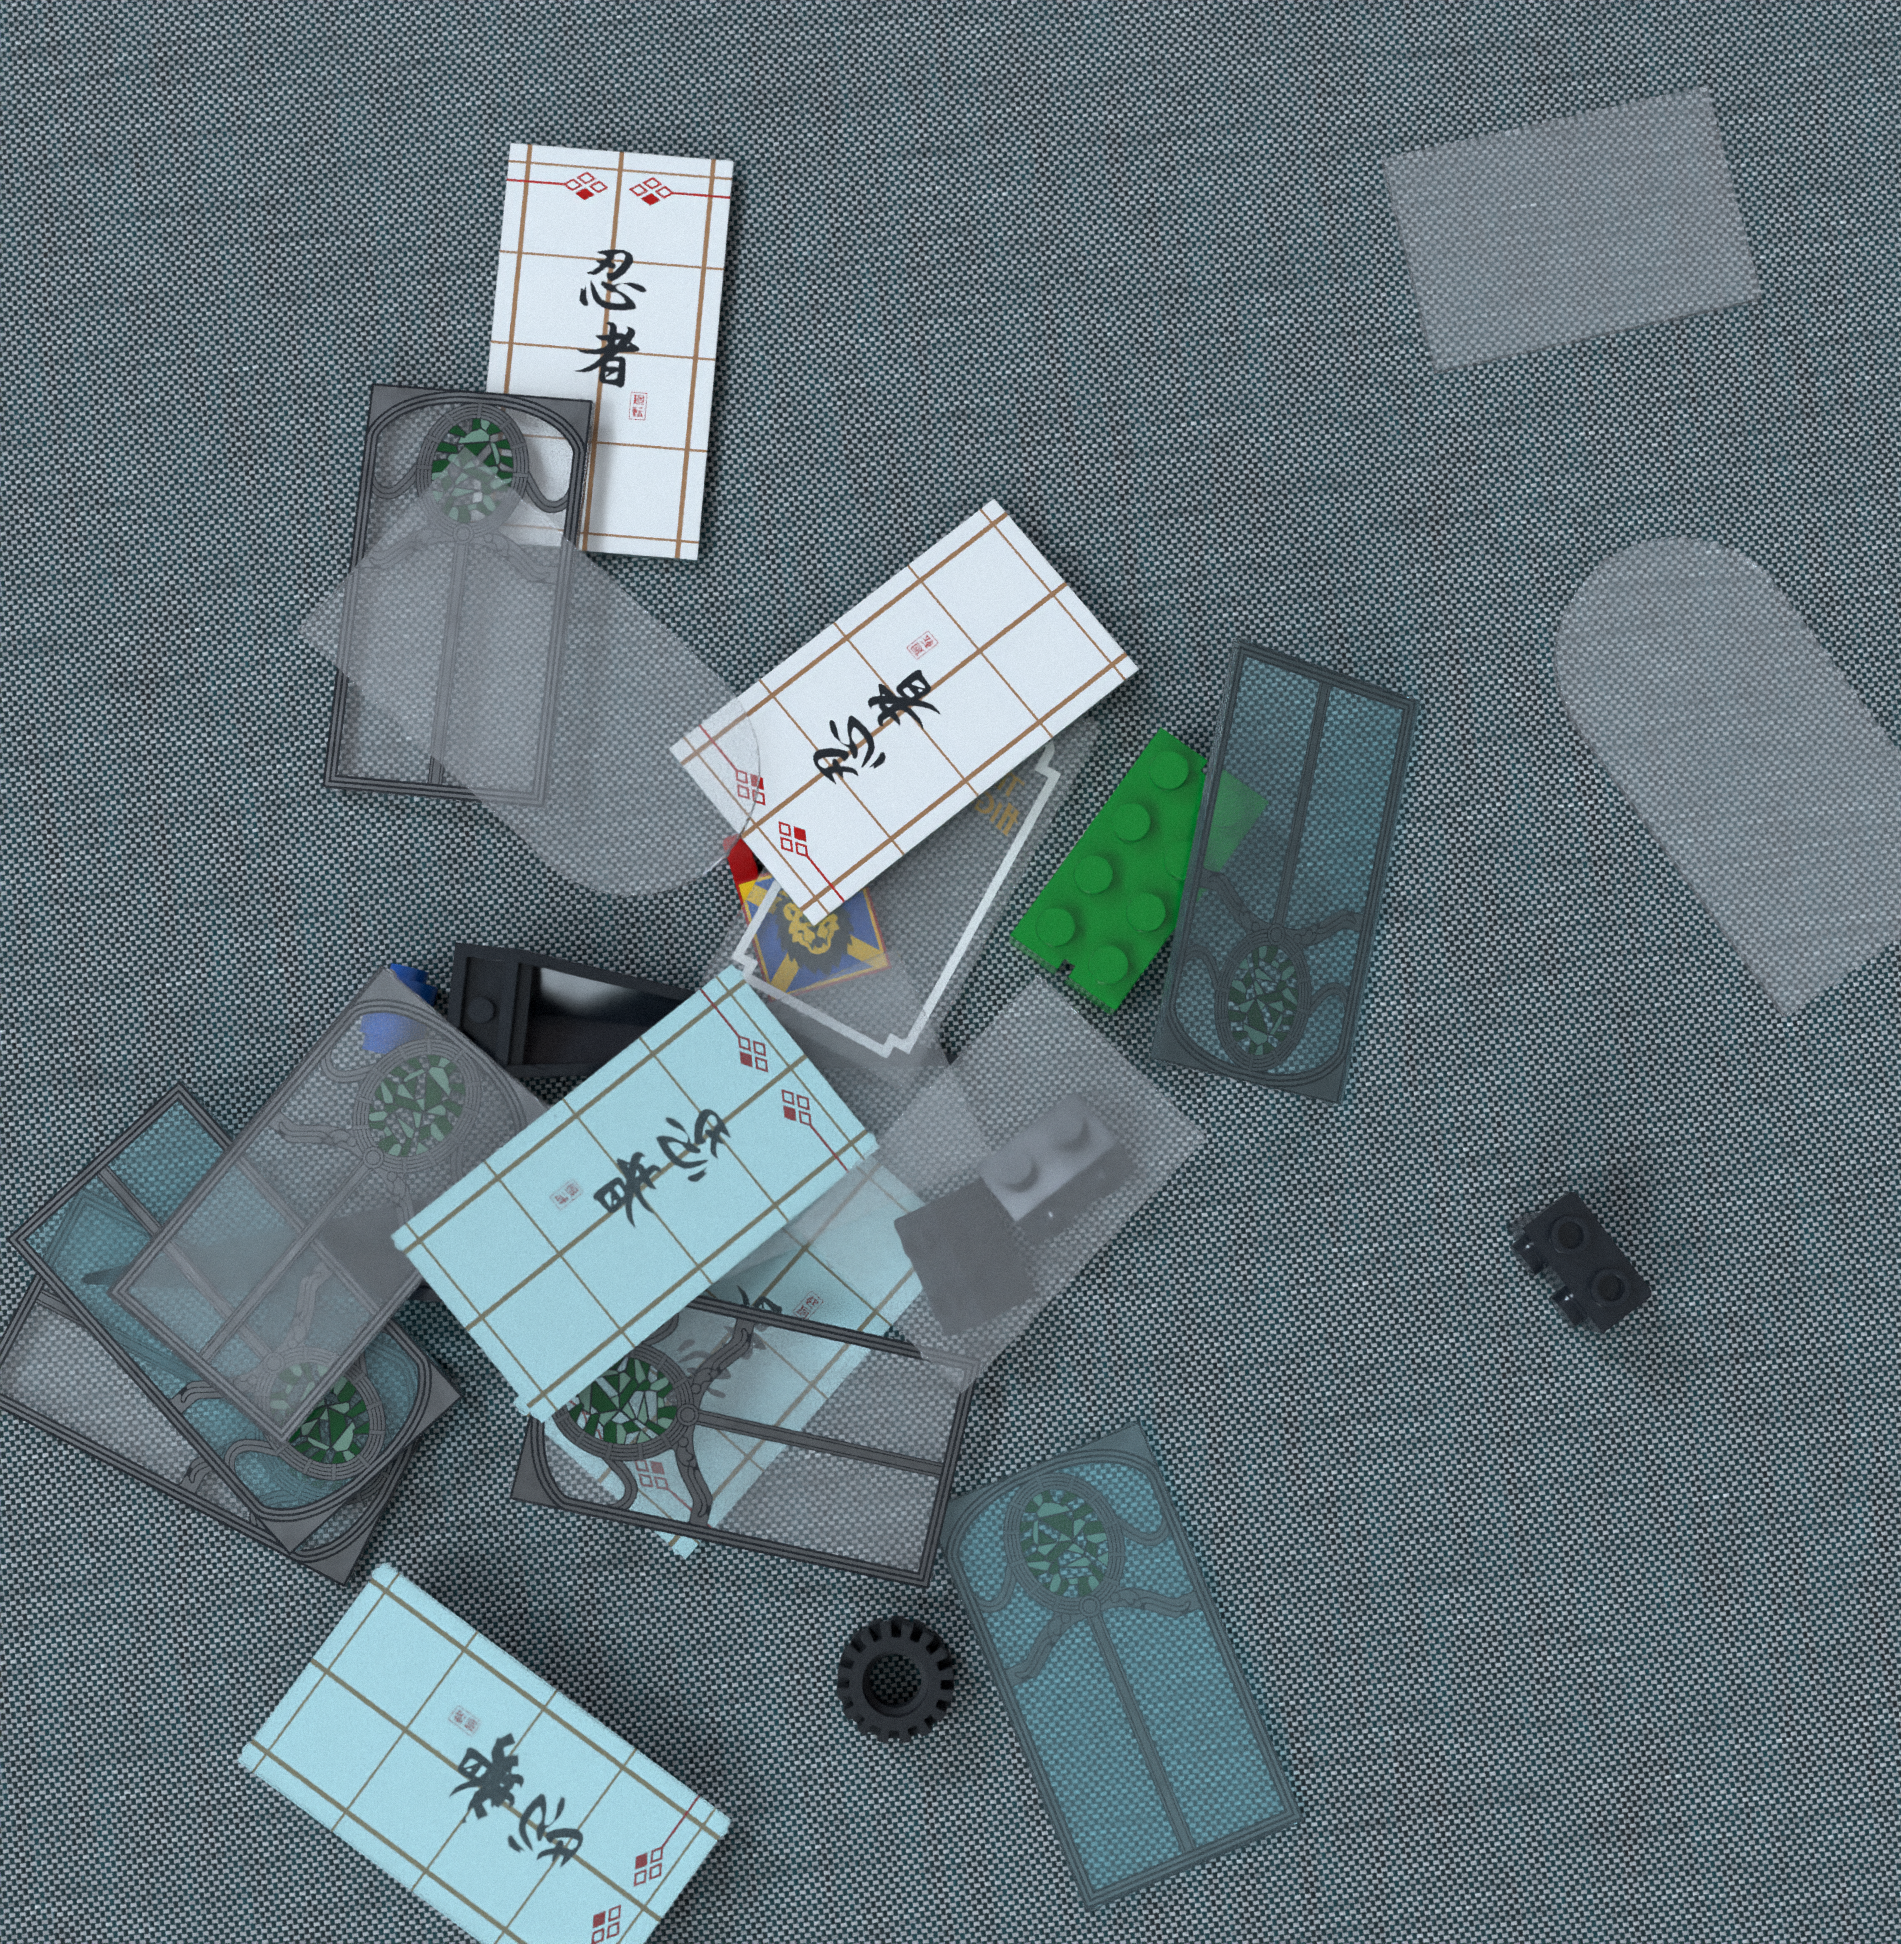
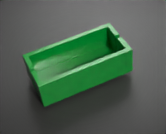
M1162 727L1015 927L1008 941L1054 975L1064 960L1069 962L1075 968L1067 977L1065 983L1109 1015L1116 1011L1176 928L1206 775L1201 771L1208 760ZM1220 769L1200 865L1202 869L1211 872L1217 871L1266 803ZM1196 888L1193 903L1203 890L1202 888Z

